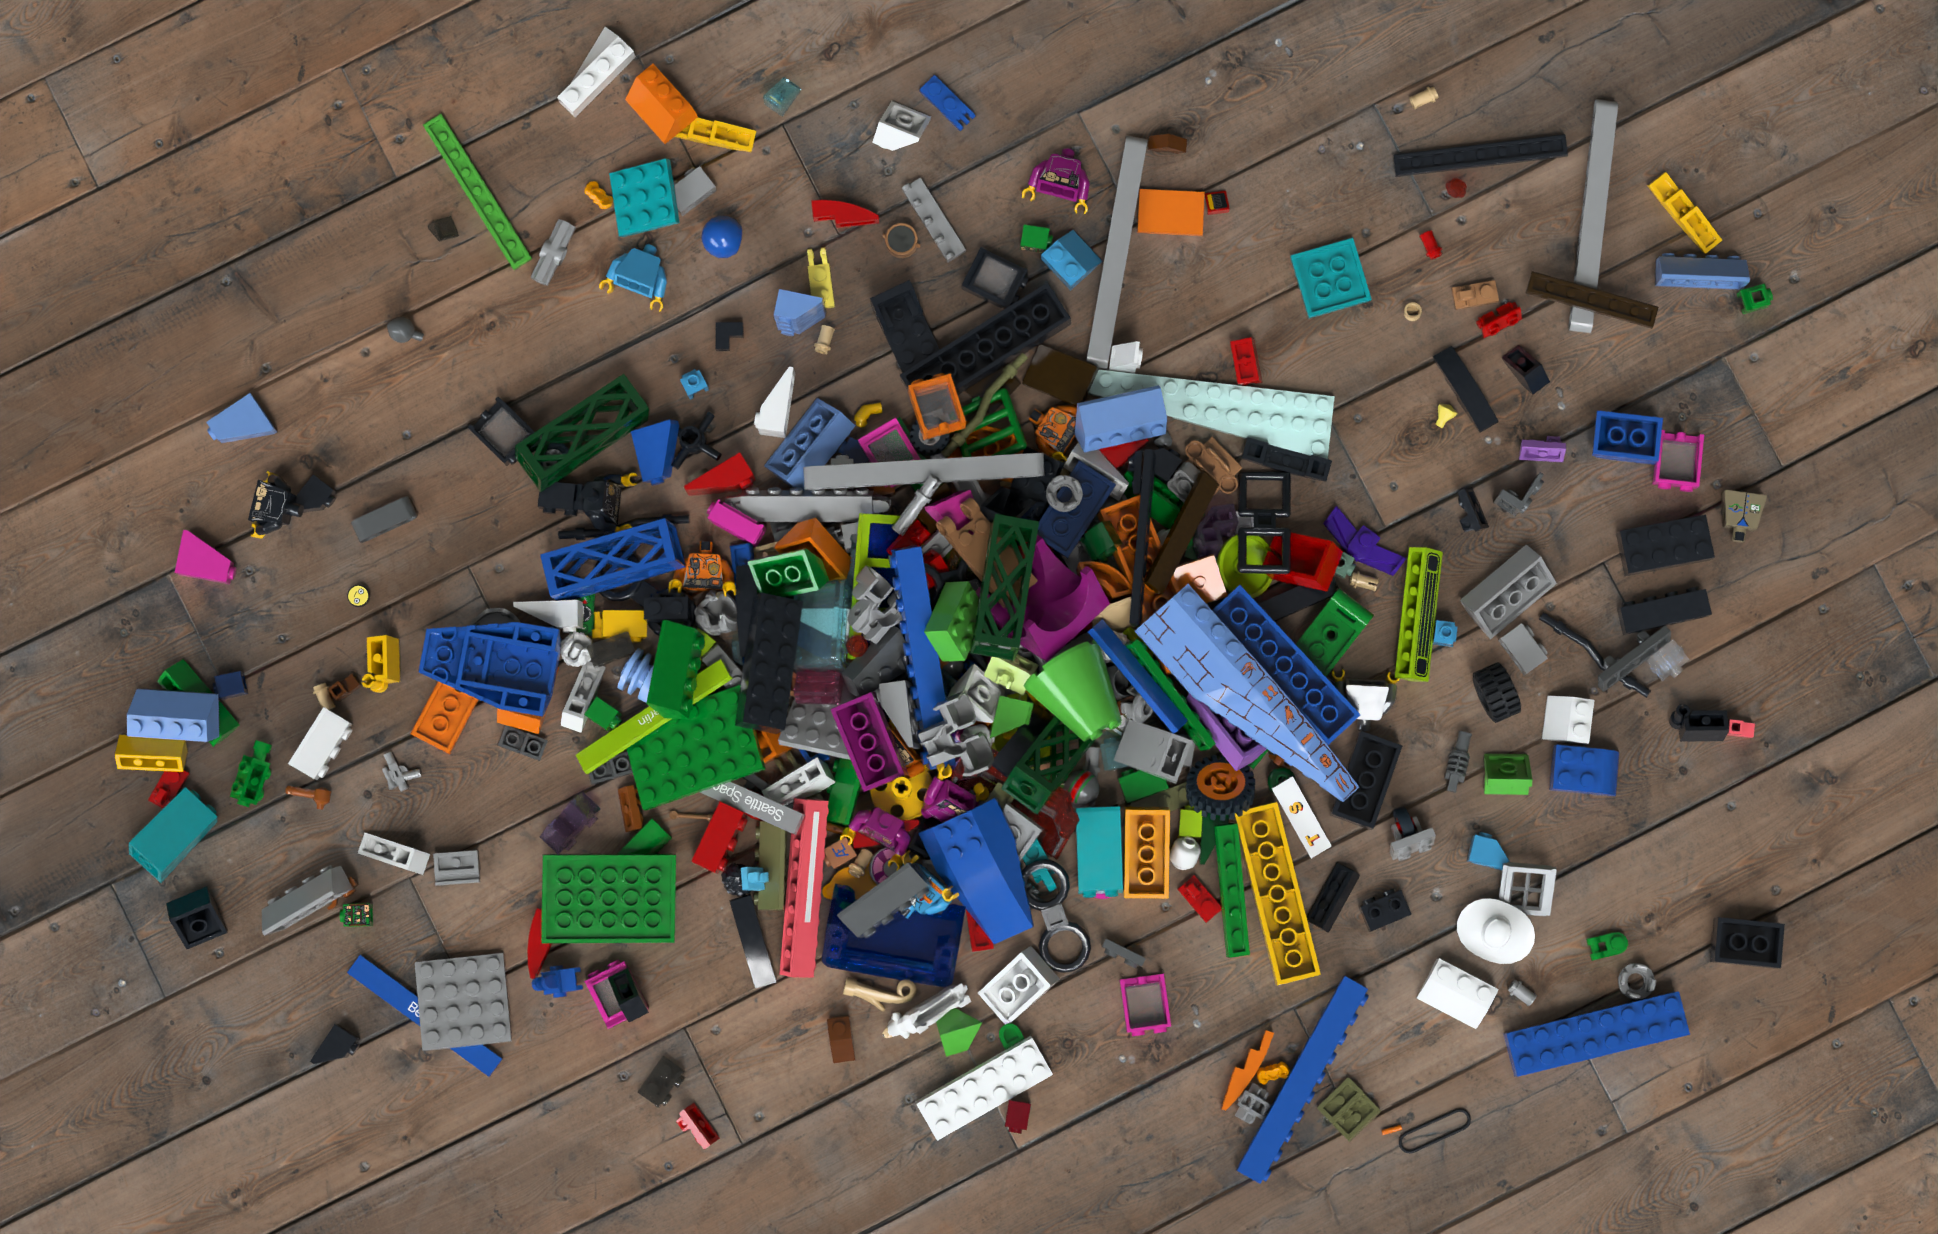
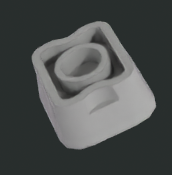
M1184 462L1168 481L1167 486L1182 502H1185L1200 471L1190 462Z

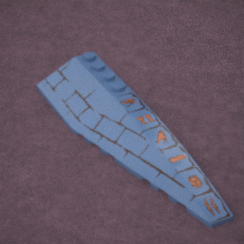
M1189 584L1183 587L1135 630L1136 634L1192 697L1210 707V710L1226 718L1230 724L1243 730L1246 735L1273 754L1283 758L1290 766L1296 767L1303 772V775L1316 781L1320 787L1340 801L1344 802L1359 788L1339 759L1295 704Z

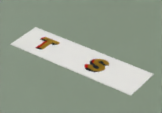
M1293 776L1272 788L1310 858L1312 859L1330 848L1329 840Z

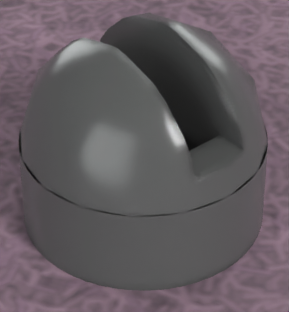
M1166 430V434L1158 436L1153 442L1160 449H1168L1172 445V437Z

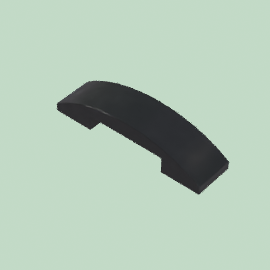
M1249 437L1247 438L1242 459L1264 467L1324 482L1327 481L1332 460L1298 453Z
M1038 704L1031 713L1029 725L1024 724L1019 727L995 756L992 766L1007 778L1015 765L1054 717Z

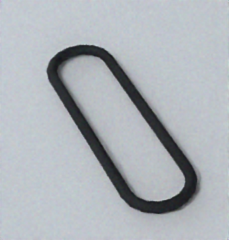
M1459 1108L1415 1127L1400 1136L1399 1147L1403 1152L1411 1154L1459 1133L1469 1127L1471 1123L1470 1114L1466 1110ZM1457 1112H1463L1467 1116L1468 1121L1464 1127L1413 1150H1406L1402 1146V1139L1410 1133Z

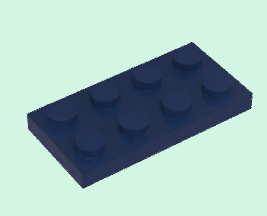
M1081 461L1077 463L1069 475L1078 480L1082 487L1083 495L1080 504L1074 510L1068 512L1057 511L1049 505L1039 521L1037 535L1043 538L1046 545L1066 558H1069L1116 486L1115 483ZM1063 486L1056 497L1061 502H1068L1072 498V491L1070 488Z

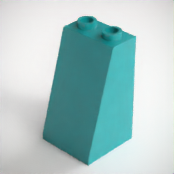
M186 787L129 842V854L160 883L168 877L217 823L218 816L216 815V810L209 804L207 806L200 801L201 797L194 790L189 791Z
M1120 806L1076 808L1078 895L1083 894L1084 898L1096 897V894L1116 897L1118 893H1123Z

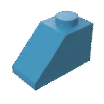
M1479 832V835L1472 837L1467 862L1502 870L1503 863L1510 861L1498 841L1491 839L1492 835Z

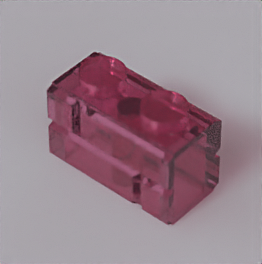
M811 669L804 670V672L797 671L794 686L796 703L841 704L843 690L841 673H837L834 670H827L826 672H815Z

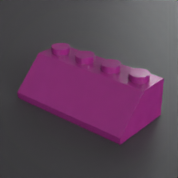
M870 692L830 709L864 792L890 783L898 777L909 775L885 714L877 700L876 692Z

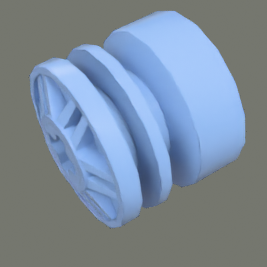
M638 648L623 667L617 688L624 691L628 684H630L627 691L629 695L639 688L638 699L647 703L654 664L653 666L650 665L652 657L650 653H647L644 659L641 660L644 650Z

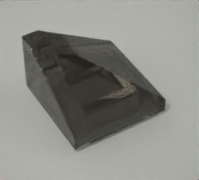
M451 216L433 220L427 226L439 242L459 236Z

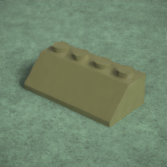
M760 821V826H756V839H760L759 848H755V861H759V868H763L764 873L768 872L769 882L764 883L765 890L754 892V906H758V910L785 911L787 831L765 821Z

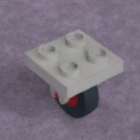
M1404 806L1395 808L1393 810L1395 824L1391 825L1396 840L1390 846L1392 860L1398 859L1402 861L1410 858L1411 853L1417 851L1424 853L1431 850L1436 837L1433 827L1423 831L1417 817H1410Z

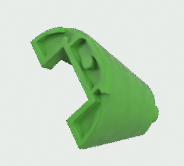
M1095 640L1092 641L1091 645L1086 641L1059 654L1042 666L1043 668L1039 675L1036 672L1033 673L1023 685L1033 697L1083 741L1088 739L1095 740L1103 734V729L1110 728V730H1113L1122 723L1103 651Z

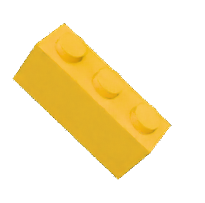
M119 735L115 751L117 769L183 772L188 753L186 740Z

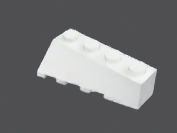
M604 27L571 84L557 97L560 104L576 117L636 57L634 51L618 35Z

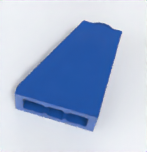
M666 420L631 431L643 482L651 483L652 486L664 483V479L671 477L673 468L671 464L674 461L679 430L678 421Z

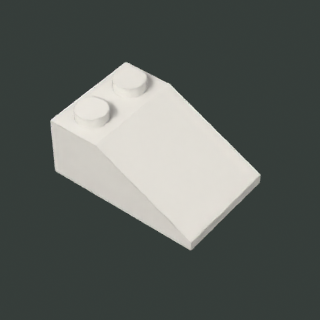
M788 367L762 404L760 412H756L754 425L758 428L760 435L786 438L795 380L793 367Z
M1030 946L1012 960L978 994L1006 1025L1012 1023L1057 983L1060 978L1033 947Z

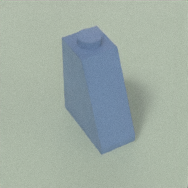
M251 393L206 422L210 427L207 429L209 435L213 440L218 439L221 443L277 433V430Z

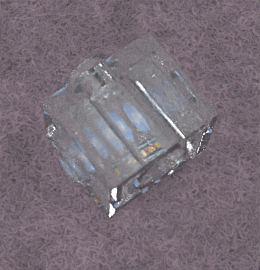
M1673 639L1650 656L1646 662L1650 665L1652 672L1656 673L1663 682L1670 675L1675 678L1683 672L1682 666L1690 659L1683 652V648L1678 646Z

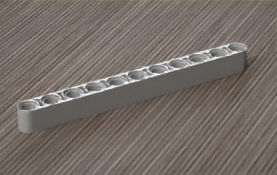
M1599 99L1595 100L1573 282L1597 289L1618 112V102ZM1571 306L1568 330L1591 333L1594 312Z
M1126 136L1086 360L1087 363L1103 369L1108 367L1148 139Z
M1043 453L803 467L804 490L923 484L930 474L933 477H937L941 482L1045 476Z

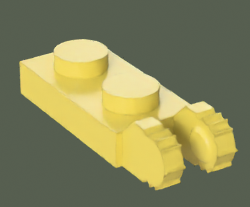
M821 247L820 256L823 264L814 265V252L812 249H807L811 296L823 298L825 309L834 308L829 263H827L826 248Z

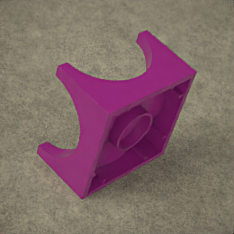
M1037 535L1031 573L1038 581L1028 590L1020 645L1048 662L1110 603L1091 568L1086 566L1080 571L1081 577L1076 575L1053 554L1043 538ZM979 587V588L975 591V592H976V595L978 596V598H979V595H980V589H981V587ZM998 602L990 611L1000 631L1010 620L1006 607L1003 608ZM1011 602L1010 604L1012 606V609L1014 613H1016V609L1013 605V602ZM1013 631L1008 635L1009 638H1012Z

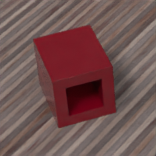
M1009 1100L1005 1127H1009L1008 1132L1021 1134L1022 1130H1027L1030 1103Z

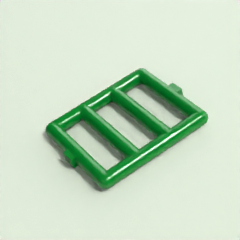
M1006 388L999 389L993 395L990 402L1002 399L1005 408L985 416L974 431L1008 416L1011 425L968 445L965 442L960 447L962 457H972L971 453L1012 434L1015 435L1017 443L990 456L1012 455L1027 447L1024 434ZM980 396L973 398L972 403L962 407L964 416L979 408L982 401ZM954 411L949 414L950 421L957 420Z

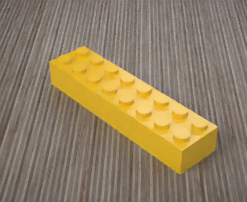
M1275 802L1251 808L1247 812L1243 810V815L1239 817L1235 813L1234 821L1238 824L1239 841L1276 986L1321 975L1278 803Z

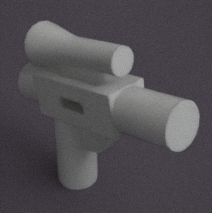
M392 751L384 754L390 771H388L387 767L383 768L382 771L387 779L389 790L399 787L401 792L408 789L407 780L422 777L420 768L408 771L405 766H399Z

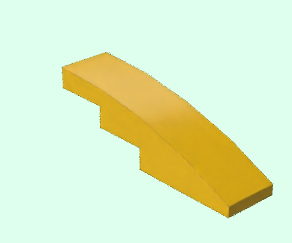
M696 118L675 137L722 148L752 152L756 131L716 120L713 122Z
M1667 172L1662 173L1647 185L1671 217L1704 254L1722 241L1700 209L1692 204L1684 191L1676 186Z

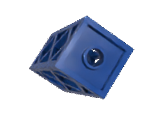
M666 518L540 554L550 597L557 601L589 596L686 567L676 526ZM642 543L654 546L639 563L627 560ZM631 545L620 558L614 557L622 547ZM661 548L664 549L665 552L657 560L648 562ZM588 559L600 562L584 579L572 576ZM578 560L566 574L563 573L562 569L569 562ZM606 564L613 565L603 576L594 578ZM619 567L624 568L623 570L615 572Z

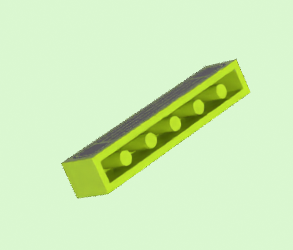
M1409 547L1395 678L1411 682L1429 681L1443 555L1441 551L1427 547Z

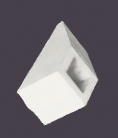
M1136 341L1112 346L1109 371L1135 374L1136 368L1140 369L1143 348H1139L1140 342Z

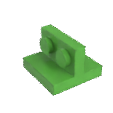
M1484 754V794L1528 795L1529 787H1532L1533 780L1528 754Z

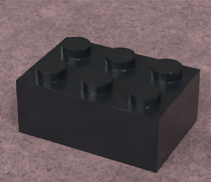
M1721 917L1714 918L1710 962L1773 969L1781 968L1785 924Z

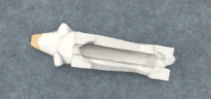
M960 983L948 986L936 995L913 1007L903 1016L900 1012H894L882 1036L890 1038L901 1035L907 1039L910 1033H922L929 1028L928 1026L938 1021L951 1009L958 1006L962 1008L971 1002L969 996L965 995L968 990L967 985Z

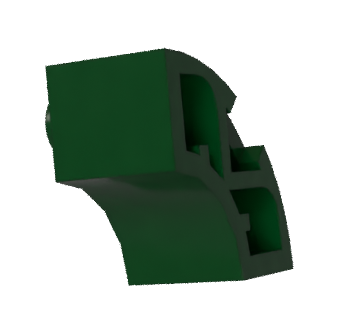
M1111 521L1100 522L1084 534L1085 537L1080 539L1090 561L1104 564L1108 562L1107 558L1118 551L1117 547L1123 544Z

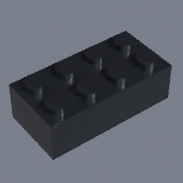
M1706 515L1631 528L1616 533L1624 576L1700 563L1715 558Z
M1360 731L1346 770L1359 788L1344 802L1336 798L1330 816L1373 830L1403 746Z

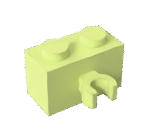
M1018 654L1014 661L992 657L984 676L994 683L1005 686L1006 689H1010L1014 693L1024 695L1026 689L1023 685L1036 672L1039 665Z

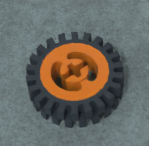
M1212 755L1211 761L1205 757L1202 763L1197 761L1195 767L1192 766L1190 768V773L1187 775L1186 798L1189 800V805L1191 807L1194 806L1195 812L1199 813L1202 810L1203 817L1206 818L1208 813H1210V819L1212 820L1216 819V815H1220V821H1225V815H1228L1231 820L1234 819L1235 813L1239 817L1243 815V810L1247 812L1249 805L1252 806L1255 779L1248 765L1235 771L1223 755H1221V760H1217V756Z

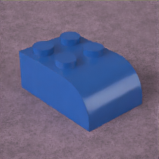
M1597 411L1592 455L1608 460L1655 465L1659 461L1663 418Z
M1565 745L1553 746L1549 790L1616 796L1620 752Z

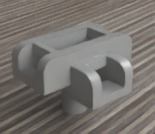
M1252 1083L1248 1091L1245 1090L1238 1097L1237 1105L1239 1108L1235 1116L1248 1124H1252L1256 1117L1264 1120L1266 1111L1272 1106L1265 1101L1268 1097V1091Z

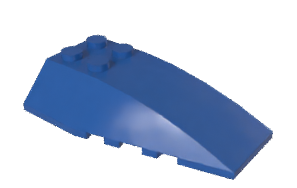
M519 622L426 629L419 673L496 708L543 717L552 698L560 657V630Z
M996 797L965 813L918 833L937 874L948 887L953 886L951 888L953 894L959 893L958 900L994 944L1034 927L1029 900L1025 892V881L1021 873L1020 857L1016 849V838Z

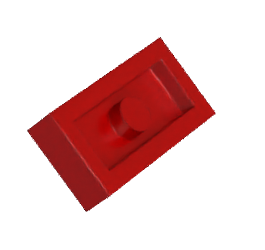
M915 519L904 536L900 534L886 551L889 555H892L891 549L913 545L921 546L931 534L918 519Z
M186 770L183 772L164 771L148 801L163 809L179 794L190 773Z
M1195 875L1177 889L1205 923L1222 910L1219 903Z
M692 1103L679 1113L680 1117L676 1123L683 1132L691 1129L696 1142L704 1150L720 1139L695 1103Z

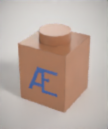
M847 837L824 849V861L828 868L832 866L835 870L857 857L851 844L848 845Z

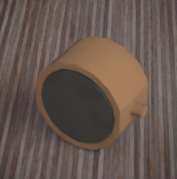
M898 223L891 226L887 233H883L882 236L885 238L887 250L896 258L910 257L915 253L916 248L921 246L918 243L916 231L906 223Z

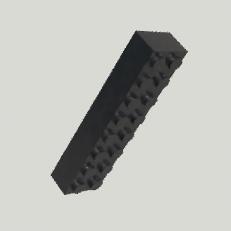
M1046 283L900 374V379L908 391V385H911L915 380L924 379L926 381L932 379L936 374L944 373L947 375L951 373L957 395L1014 361L1021 353L1025 354L1070 326L1071 318L1049 284ZM947 389L916 397L919 409L923 415L934 411L950 401Z

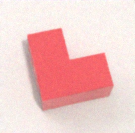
M1728 720L1729 732L1727 736L1754 737L1755 723Z

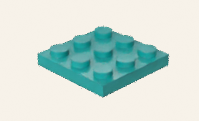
M662 159L609 173L619 237H627L680 223L670 159Z
M1353 238L1290 256L1308 319L1372 300Z

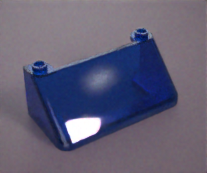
M835 884L822 954L824 965L834 969L897 980H911L914 983L937 987H948L952 984L966 906L950 904L942 911V914L935 913L932 915L920 914L915 910L908 919L898 911L893 915L894 919L884 926L881 924L876 927V933L872 936L860 938L837 916V914L858 900L855 899V891L850 886Z

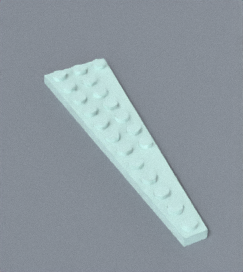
M1098 370L1088 392L1089 395L1104 398L1159 385L1162 391L1166 415L1226 434H1233L1244 439L1249 437L1267 442L1269 445L1328 459L1334 396Z

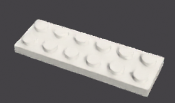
M1029 1036L920 1098L915 1103L938 1141L1053 1074L1032 1036Z

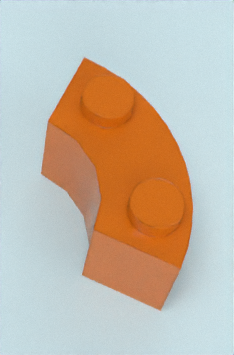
M1095 561L1078 563L1077 575L1081 577L1080 571L1084 567L1088 566L1091 568L1110 604L1132 597L1131 585L1115 568Z

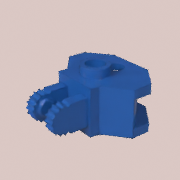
M563 965L550 967V971L541 973L542 977L533 978L531 982L532 987L535 991L543 990L544 995L553 994V998L567 996L566 992L583 989V985H577L576 973L581 972L580 967L563 969Z

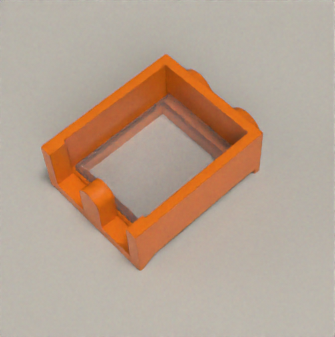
M944 373L936 374L932 379L926 381L918 379L913 381L911 385H908V394L923 440L965 429L966 420L951 373L947 375Z

